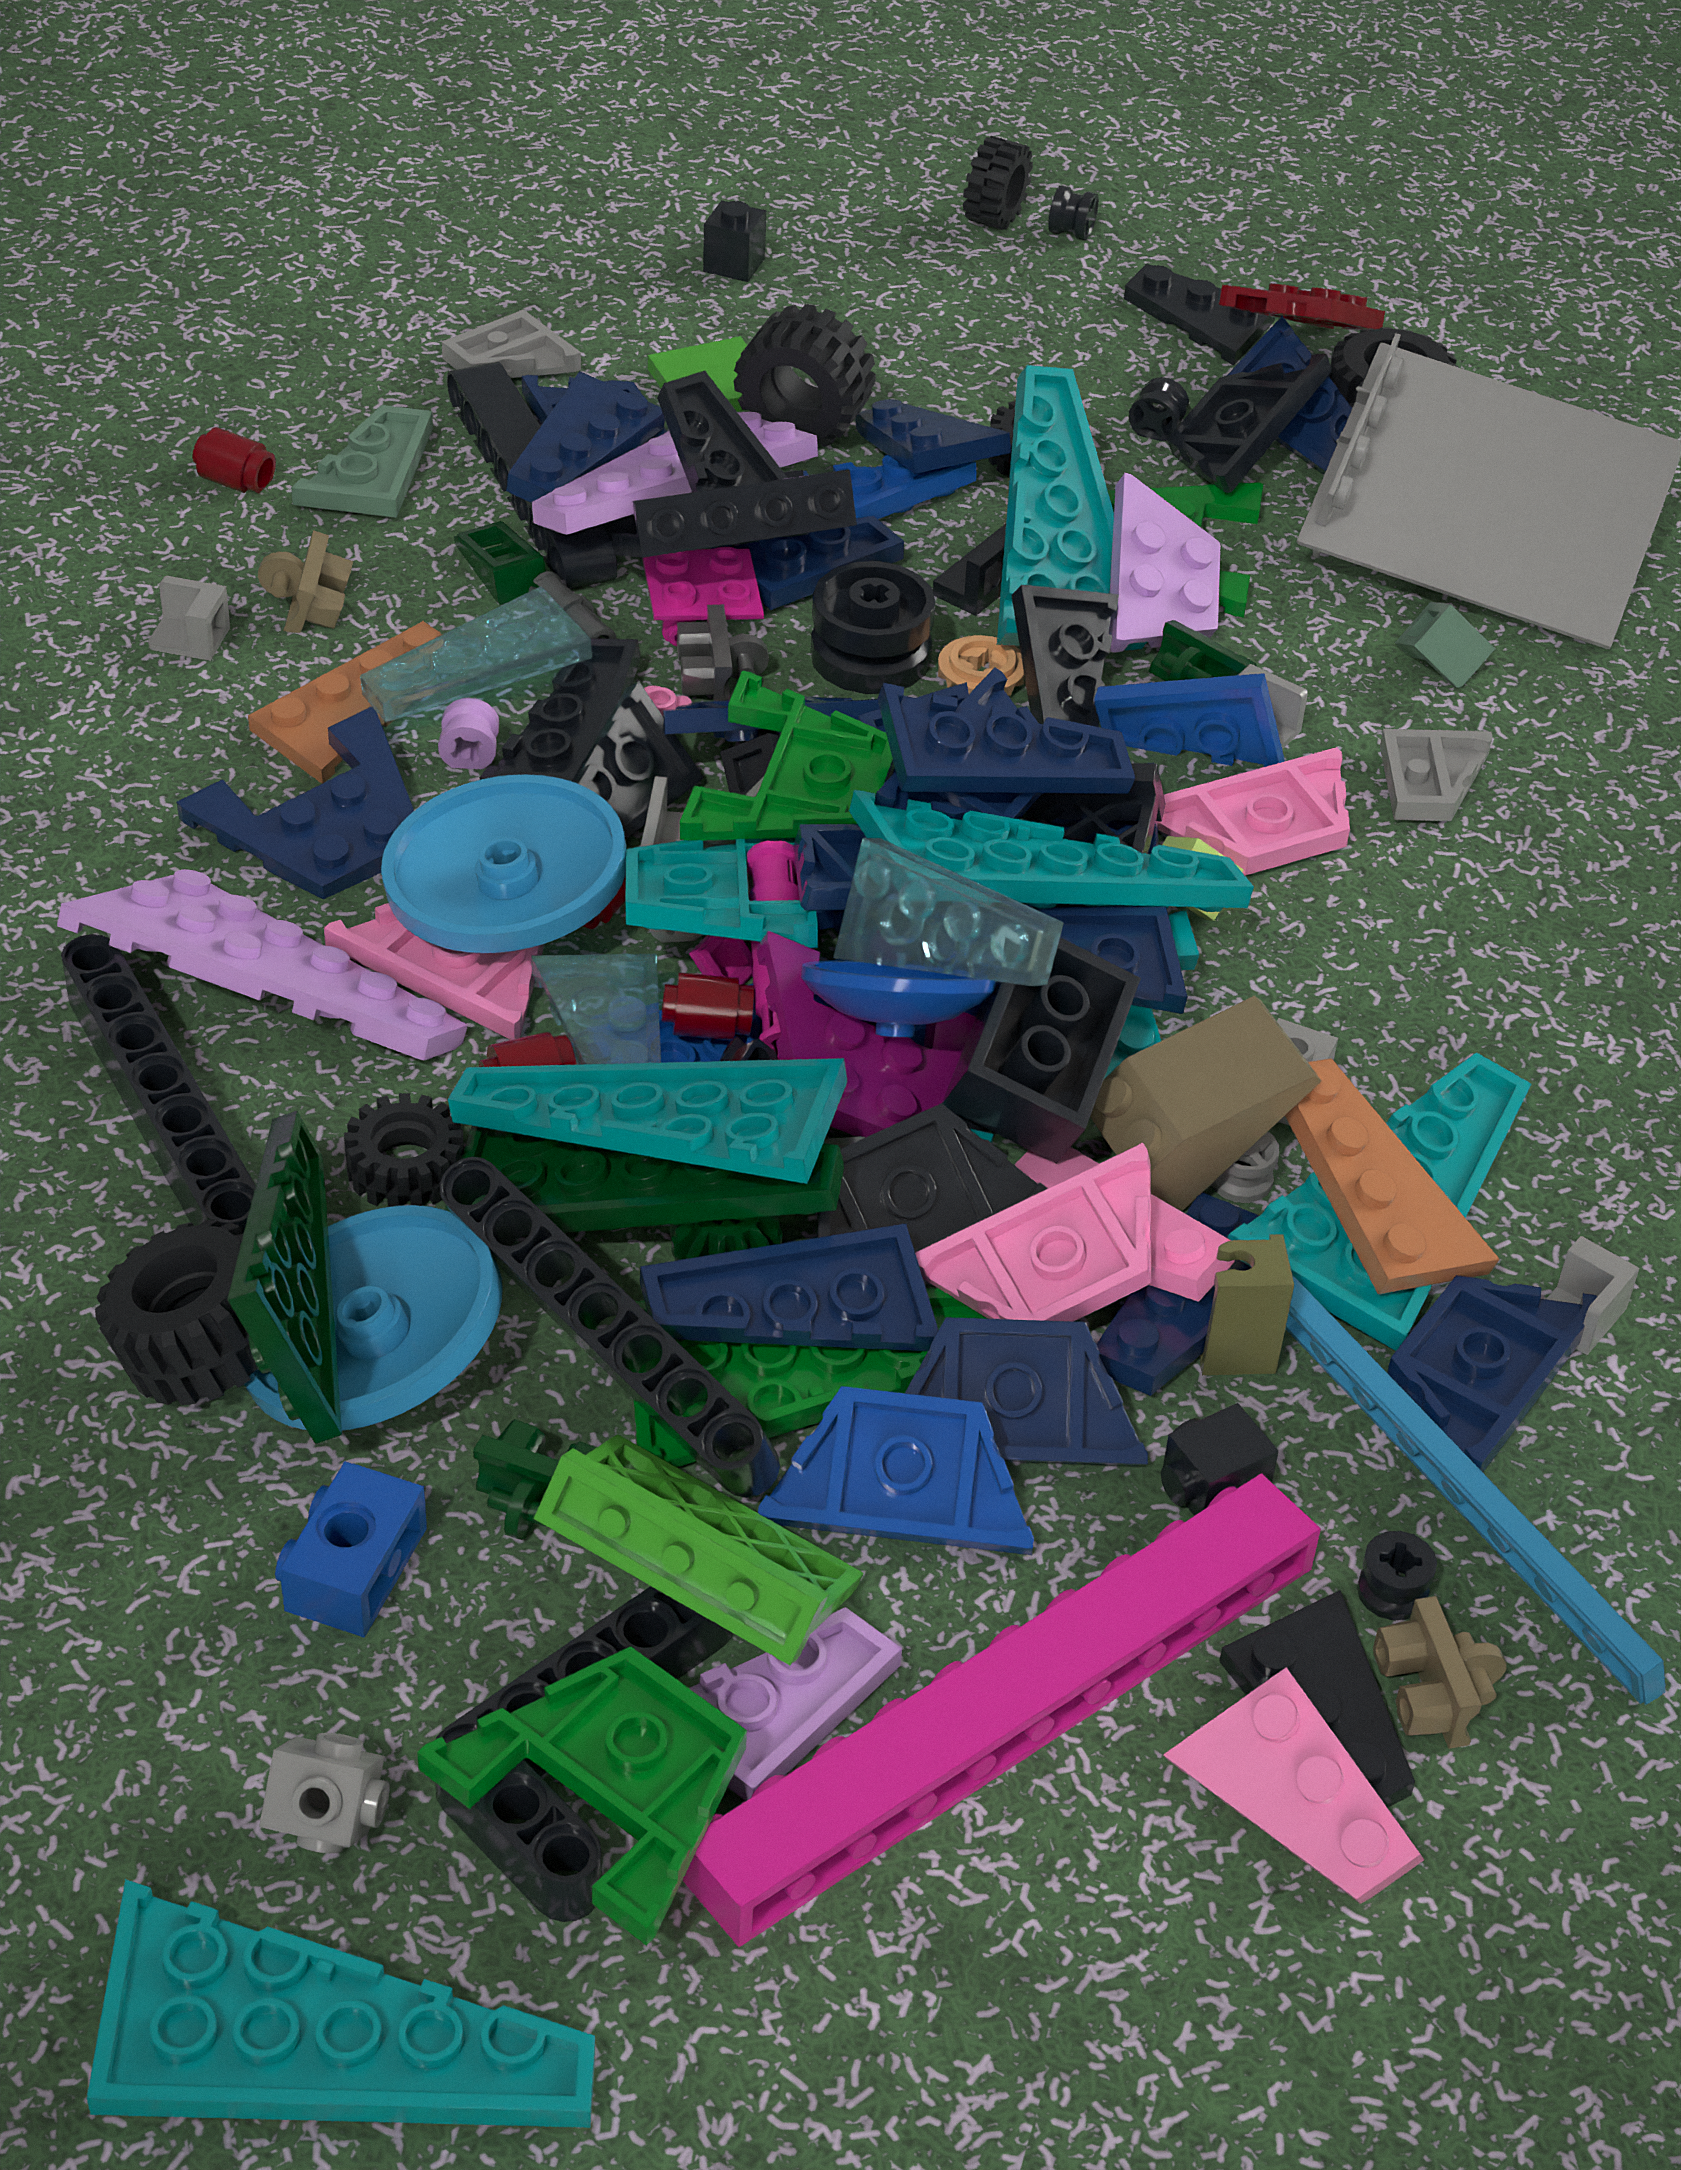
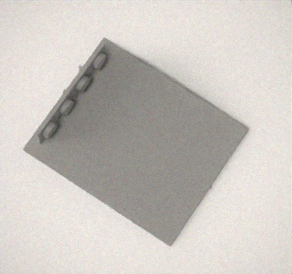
M1395 333L1391 345L1380 343L1362 387H1356L1358 393L1355 404L1343 432H1341L1339 439L1336 440V449L1300 531L1297 544L1313 549V557L1318 558L1322 552L1581 641L1610 649L1646 550L1651 546L1650 539L1681 458V440L1397 348L1400 334Z

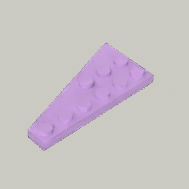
M738 412L780 468L818 456L817 435L796 430L795 424L790 422H769L763 420L761 414L756 412ZM668 431L656 438L650 439L647 443L533 501L534 524L568 535L634 514L632 501L692 492L670 432Z
M185 869L178 870L174 875L151 881L139 880L131 886L61 903L57 922L58 927L74 933H79L87 925L111 934L110 946L129 953L136 949L162 952L169 955L167 963L170 968L257 1000H261L265 996V991L293 1000L292 1013L311 1020H315L319 1016L336 1019L342 1018L352 1022L350 1030L353 1035L424 1061L455 1050L464 1041L468 1025L445 1013L446 1010L441 1004L412 995L398 987L396 980L392 977L363 968L349 960L350 957L345 951L332 946H324L305 936L303 930L298 925L284 920H276L256 909L257 906L252 900L239 895H231L211 884V879L201 872Z

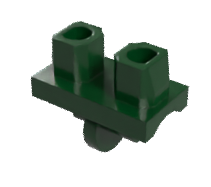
M1176 620L1165 622L1162 631L1161 647L1152 661L1148 672L1164 681L1237 676L1250 664L1257 666V664L1216 643L1204 634L1194 631Z
M516 1419L509 1423L497 1439L482 1434L473 1449V1458L477 1459L479 1463L476 1490L489 1494L487 1507L506 1513L504 1521L505 1535L523 1540L529 1534L534 1523L547 1527L535 1520L534 1517L560 1460L543 1455L546 1451L545 1434L536 1426ZM578 1441L577 1443H572L567 1452L574 1448L587 1455L597 1447Z

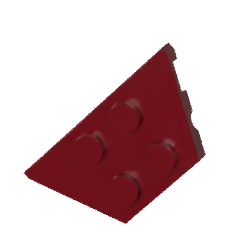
M1269 283L1268 290L1222 285L1219 302L1220 306L1275 318L1283 316L1288 321L1334 329V327H1342V329L1347 330L1380 329V327H1383L1385 311L1366 307L1367 297L1341 294V291L1311 287V291L1299 290V287Z

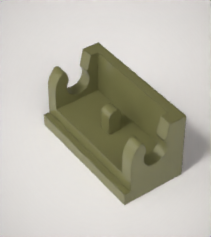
M1283 1234L1269 1235V1240H1233L1225 1242L1218 1247L1217 1260L1226 1262L1243 1260L1249 1263L1252 1268L1246 1271L1231 1269L1216 1272L1213 1304L1203 1355H1200L1199 1361L1202 1375L1276 1374L1294 1290V1281Z

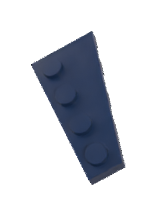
M1203 1192L1196 1197L1185 1213L1226 1238L1229 1233L1243 1223L1247 1225L1259 1216ZM1234 1260L1235 1262L1228 1270L1246 1271L1252 1267L1240 1260ZM1215 1284L1199 1302L1151 1285L1131 1293L1096 1344L1100 1352L1099 1357L1108 1375L1114 1381L1151 1396L1204 1352Z

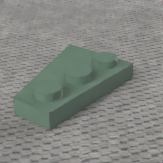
M381 405L348 435V445L338 455L328 453L318 462V473L310 480L301 478L291 487L293 505L397 518L433 430L432 411Z

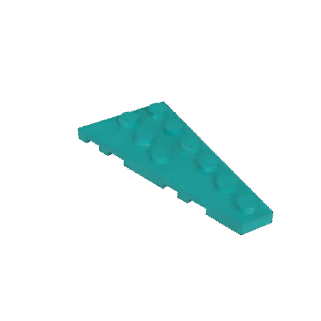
M1026 365L1017 378L997 645L1019 646L1011 595L1021 585L1110 593L1114 511L1073 369ZM1147 642L1128 644L1124 650L1142 649Z
M854 790L849 809L852 817L907 900H912L922 905L935 906L941 904L942 901H967L983 907H995L1000 902L1027 903L1038 908H1053L1057 904H1083L1087 907L1134 905L1140 907H1166L1167 909L1169 906L1195 907L1206 912H1219L1223 908H1248L1254 886L1230 857L1157 845L1153 847L1151 854H1145L1120 844L1119 837L1096 833L1094 844L1063 839L1064 827L969 811L964 814L962 820H957L932 810L931 803L908 799L906 810L875 805V793Z
M1476 1052L1432 1084L1427 1093L1411 1105L1405 1104L1394 1112L1386 1124L1466 1218L1531 1083ZM1312 1172L1305 1183L1285 1197L1281 1195L1270 1203L1264 1212L1249 1224L1243 1223L1229 1233L1227 1238L1231 1241L1269 1240V1235L1283 1234L1292 1277L1294 1276L1328 1312L1395 1351L1406 1339L1432 1285L1378 1294L1315 1172ZM1240 1260V1261L1244 1262L1245 1264H1247V1265H1249V1266L1251 1267V1265H1250L1249 1263H1247V1262H1245V1261H1243V1260Z
M844 1058L466 1067L450 1094L448 1103L452 1122L807 1184L848 1081Z
M125 1879L88 2087L87 2102L90 2115L591 2128L595 2036L504 2005L496 2010H492L453 1997L452 1988L426 1979L423 1980L420 1986L384 1974V1968L381 1964L268 1926L258 1932L219 1918V1911L217 1909L193 1901L186 1908L153 1897L150 1887Z

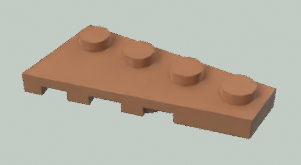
M422 621L248 715L249 730L323 784L335 774V767L343 760L329 745L328 727L371 706L376 710L381 725L387 727L400 716V709L409 700L420 698L460 662V646Z
M1332 1058L1308 1062L1322 1081L1294 1106L1285 1117L1377 1293L1383 1294L1449 1282L1456 1275L1477 1277L1490 1274L1500 1260Z

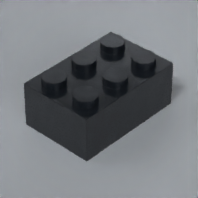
M1026 921L999 958L993 973L996 976V989L981 1003L942 1104L952 1112L1057 1163L1086 1129L1141 978Z

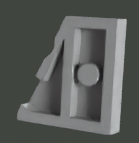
M524 309L442 341V359L456 370L493 362H500L510 378L524 375L570 373L581 370V352Z
M1383 729L1380 750L1394 820L1452 821L1489 755L1493 737L1492 732Z

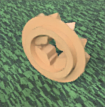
M984 635L962 637L947 644L939 654L938 677L946 679L947 688L967 682L970 694L994 667L1002 671L1008 679L1004 687V691L1008 696H1011L1015 686L1023 685L1025 679L1020 650L1013 645H997L996 637ZM986 662H990L989 668H986L984 671H978L981 666H985Z

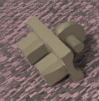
M313 530L305 562H302L290 552H275L265 556L260 563L258 579L261 586L278 598L292 596L283 631L301 633L305 621L333 629L336 626L345 599L344 590L351 573L353 561L325 552L329 535Z
M1436 1596L1415 1599L1410 1620L1378 1628L1373 1645V1655L1381 1675L1384 1674L1388 1677L1418 1672L1421 1683L1403 1685L1398 1690L1396 1698L1397 1715L1405 1735L1442 1733L1448 1749L1470 1745L1471 1739L1466 1727L1470 1720L1480 1713L1482 1705L1495 1700L1497 1696L1493 1684L1506 1671V1661L1498 1646L1491 1643H1475L1469 1632H1461L1453 1636Z

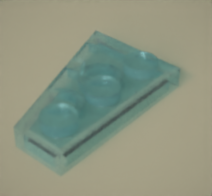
M623 953L531 956L532 975L538 987L544 989L550 1001V1011L557 1025L563 1026L571 1042L577 1065L661 1063L656 954Z

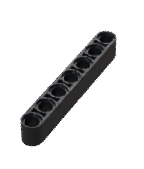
M500 362L448 371L447 388L453 408L459 407L460 412L457 415L469 435L475 434L477 440H473L485 462H492L494 467L490 468L503 492H505L509 471L541 426ZM513 494L507 497L521 521L526 520L529 524L524 527L538 551H545L546 555L543 558L550 571L556 573L569 589L616 579L617 560L614 547L602 524L566 535L534 524L531 502Z
M89 934L71 940L64 946L61 953L69 1004L187 1218L194 1226L201 1224L205 1220H219L221 1226L233 1223L240 1226L244 1233L256 1185L120 949L110 946V938L103 935Z
M468 1157L460 1159L447 1169L440 1183V1196L451 1213L489 1247L497 1265L725 1490L734 1496L748 1498L760 1495L772 1486L778 1477L780 1469L779 1455L755 1416L492 1163L484 1158ZM482 1195H486L483 1200L479 1201L476 1204H473V1202L476 1199H478ZM529 1234L524 1241L517 1245H513V1243L518 1238H520L523 1235ZM573 1274L566 1283L553 1287L559 1279ZM616 1316L610 1325L595 1330L601 1321L607 1317ZM661 1358L656 1367L648 1372L639 1373V1370L645 1363L652 1359ZM706 1401V1405L700 1412L694 1416L683 1417L688 1407L694 1403ZM747 1445L753 1446L750 1453L742 1460L732 1463L728 1462V1458L738 1448Z

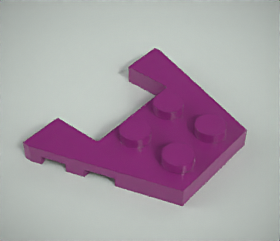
M768 931L757 947V957L759 965H766L770 984L766 988L765 994L769 1010L776 1012L782 1035L776 1041L780 1060L844 1058L848 1082L831 1122V1127L856 1137L866 1138L942 1103L975 1021V1016L964 1012L951 1020L926 1024L924 1046L915 1043L908 1037L877 1035L876 1026L813 1000L814 992L801 979V967L803 963L819 961V951Z

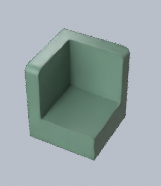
M1430 602L1395 642L1411 658L1426 660L1449 684L1457 688L1462 687L1495 650L1451 604Z

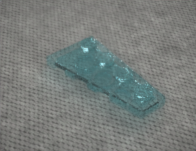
M540 586L360 675L362 695L386 723L592 658L591 639L548 592Z
M863 838L833 958L1028 986L1047 985L1064 923L881 838Z

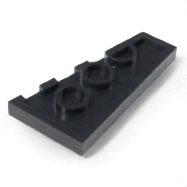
M583 639L552 680L554 689L552 693L544 700L538 699L528 712L529 724L520 735L512 734L502 747V760L496 767L489 765L480 776V780L497 776L526 774L543 775L572 781L624 691L633 684L641 659L638 639Z

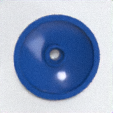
M814 961L803 963L801 967V979L811 991L841 1013L861 1020L876 1022V1034L881 1036L914 1037L915 1025L933 1024L954 1019L985 1001L996 989L995 975L953 967L874 961Z

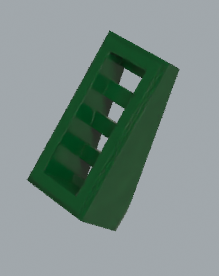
M498 521L458 533L457 536H454L455 545L499 605L531 598L529 595L530 586L536 587L542 594H545L533 582L538 575L546 572L543 555L504 522ZM502 543L501 545H498V546H494V547H491V548H488V549H485V550L483 549V548H485V547H489V546H493V545Z

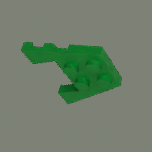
M1239 483L1231 493L1223 492L1215 485L1150 489L1199 527H1202L1204 517L1258 524L1264 483ZM1108 490L1114 511L1115 490ZM1220 570L1219 605L1225 606V613L1244 617L1250 574Z
M742 671L728 704V722L782 733L756 797L694 786L679 822L680 840L796 838L800 824H857L849 812L853 791H865L875 793L876 795V792L892 776L895 769L886 732L836 710L831 714V717L805 706V696L789 689L784 690L782 695L762 686V677L751 672Z
M630 1646L546 1686L545 1697L509 1713L504 1708H500L477 1719L476 1730L447 1744L443 1737L425 1744L417 1751L418 1770L470 1809L524 1758H529L634 1837L638 1842L592 1886V1904L647 1946L655 1938L746 1750L747 1730Z

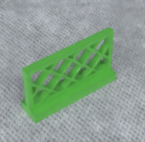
M618 1434L587 1455L574 1448L563 1454L534 1517L535 1520L788 1665H791L800 1657L810 1634L854 1593L864 1574Z

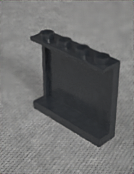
M850 469L804 476L803 470L784 472L788 477L786 479L632 501L634 514L603 523L602 526L613 544L615 555L644 558L856 526L857 521Z

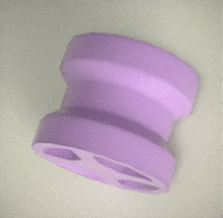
M463 698L453 701L446 707L442 715V732L438 742L439 754L442 760L451 768L484 769L492 763L496 755L499 717L495 709L484 701L475 698Z

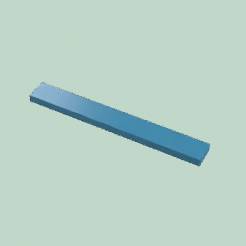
M1293 1276L1294 1290L1285 1329L1640 1704L1644 1703L1646 1705L1666 1692L1664 1662L1659 1655Z

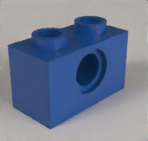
M344 1461L330 1486L322 1485L316 1492L310 1506L308 1523L297 1540L289 1539L281 1550L276 1565L275 1577L277 1581L281 1582L284 1611L365 1638L427 1529L424 1486Z

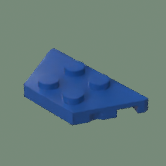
M841 1386L823 1412L822 1421L813 1434L807 1436L791 1458L792 1464L770 1496L766 1495L758 1508V1514L780 1526L1032 1555L1033 1534L1022 1514L1013 1490L1014 1484L1006 1463L1000 1456L994 1440V1432L982 1402Z

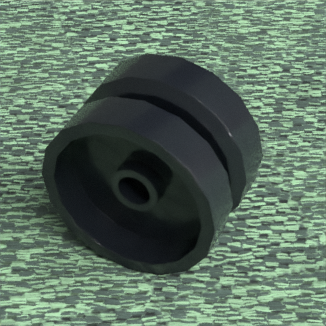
M880 561L853 562L832 569L819 579L813 592L812 618L814 628L811 633L810 647L813 667L824 680L843 690L862 694H879L883 683L901 686L904 689L913 686L926 675L931 663L933 642L930 633L934 626L936 604L932 587L919 574L901 565Z

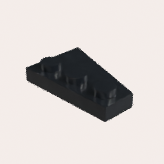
M1146 263L1125 285L1124 299L1164 324H1175L1189 332V339L1200 346L1208 344L1222 352L1221 358L1233 366L1275 321V317L1220 306L1221 288L1216 287L1207 280H1194L1174 273L1165 266Z
M639 681L626 688L571 781L594 791L612 806L622 823L625 840L646 823L655 776L667 777V807L704 778L676 735L664 734L663 716Z
M1341 1590L1222 1647L1219 1662L1245 1695H1248L1287 1667L1387 1808L1412 1795L1415 1779Z

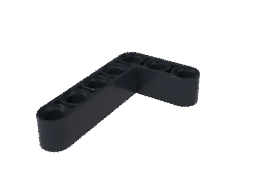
M650 1586L445 1727L437 1735L436 1739L443 1737L447 1744L476 1730L477 1719L500 1708H504L509 1713L545 1697L546 1686L630 1646L678 1680L723 1648L731 1640L733 1633ZM524 1758L470 1809L435 1783L436 1800L442 1810L539 1912L549 1919L569 1922L577 1921L589 1915L596 1908L592 1904V1886L602 1877L600 1840L594 1831L541 1778L547 1773L544 1769L529 1758ZM514 1819L527 1820V1822L521 1824L506 1823ZM560 1870L578 1871V1873L570 1876L554 1874Z

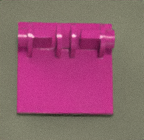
M718 547L716 549H697L642 558L654 620H662V635L672 645L677 646V623L707 620V605L724 604L726 620L764 619L763 607L749 549Z

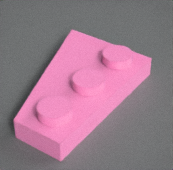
M1287 1667L1163 1754L1169 1762L1195 1779L1224 1803L1258 1826L1360 1904L1375 1896L1424 1861L1419 1851Z

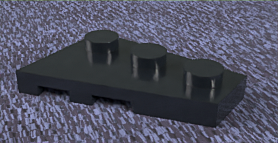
M705 370L663 384L657 399L692 492L788 478Z
M1021 585L1011 597L1030 712L1039 724H1043L1047 717L1099 727V718L1094 698L1098 687L1105 686L1101 680L1104 659L1111 649L1112 635L1108 634L1111 616L1117 611L1119 594Z

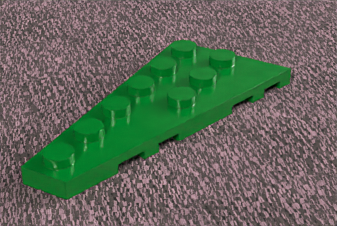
M926 1288L938 1330L946 1317L988 1319L939 1288ZM635 1301L647 1312L644 1301ZM676 1340L755 1416L768 1438L821 1422L823 1412L841 1386L905 1393L928 1352ZM661 1358L652 1359L645 1363L639 1370V1373L648 1372L656 1367ZM633 1399L636 1445L675 1467L695 1462L696 1460ZM706 1401L697 1402L688 1407L683 1417L694 1416L700 1412L706 1405Z

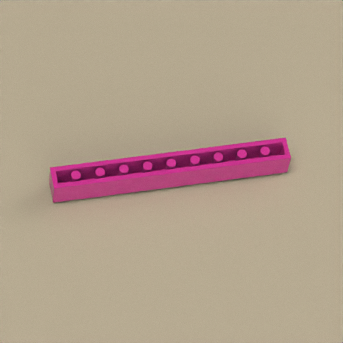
M1262 1473L1239 1488L1231 1486L1224 1489L1211 1501L1206 1509L1186 1522L1183 1520L1172 1522L1159 1533L1153 1543L1132 1556L1124 1554L1115 1558L1106 1566L1098 1578L1077 1591L1068 1589L1060 1593L1050 1602L1043 1613L1021 1627L1019 1625H1011L1005 1628L980 1653L964 1663L955 1661L948 1664L934 1677L931 1684L906 1700L897 1698L890 1701L877 1712L870 1723L846 1738L844 1736H837L830 1739L817 1750L810 1761L788 1775L779 1774L770 1777L755 1790L749 1800L727 1814H714L687 1869L683 1882L735 1944L741 1947L1312 1570L1321 1528Z

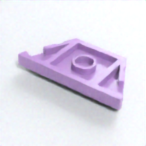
M1128 473L1123 474L1115 487L1110 594H1119L1117 611L1111 616L1108 633L1112 635L1110 651L1122 652L1128 644L1147 641L1151 648L1161 647L1162 631L1165 622L1176 620L1210 638L1218 629L1221 543Z

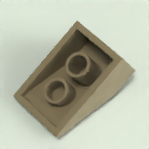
M1252 996L1127 1057L1103 1080L1090 1117L1116 1155L1144 1143L1148 1150L1151 1164V1194L1182 1212L1322 1080L1263 1002L1256 996Z

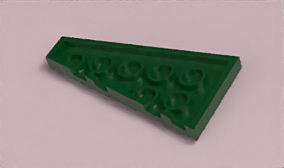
M294 1111L272 1119L228 1301L249 1334L251 1353L258 1369L263 1374L271 1371L277 1380L279 1397L286 1415L291 1421L300 1419L313 1442L317 1444L342 1435L323 1155L299 1112Z
M478 1126L471 1127L461 1158L479 1157L492 1163L564 1233L618 1230L621 1228L665 1224L681 1225L690 1222L726 1219L744 1220L751 1217L787 1214L806 1215L816 1212L836 1211L844 1172V1162L839 1145L823 1143L809 1181L805 1184ZM482 1195L481 1197L476 1199L473 1202V1204H476L479 1201L483 1200L486 1195ZM446 1206L445 1210L451 1212L449 1208Z

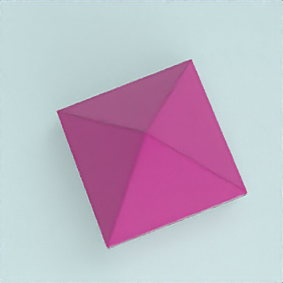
M707 935L689 953L703 975L739 978V984L743 985L753 976L752 953L743 939Z

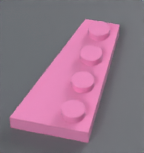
M1070 1147L1057 1163L1028 1150L1014 1165L1037 1184L1041 1182L1047 1188H1050L1099 1163ZM1151 1194L1150 1285L1199 1302L1213 1287L1216 1272L1228 1270L1235 1262L1234 1260L1230 1262L1220 1261L1216 1258L1218 1247L1231 1240Z

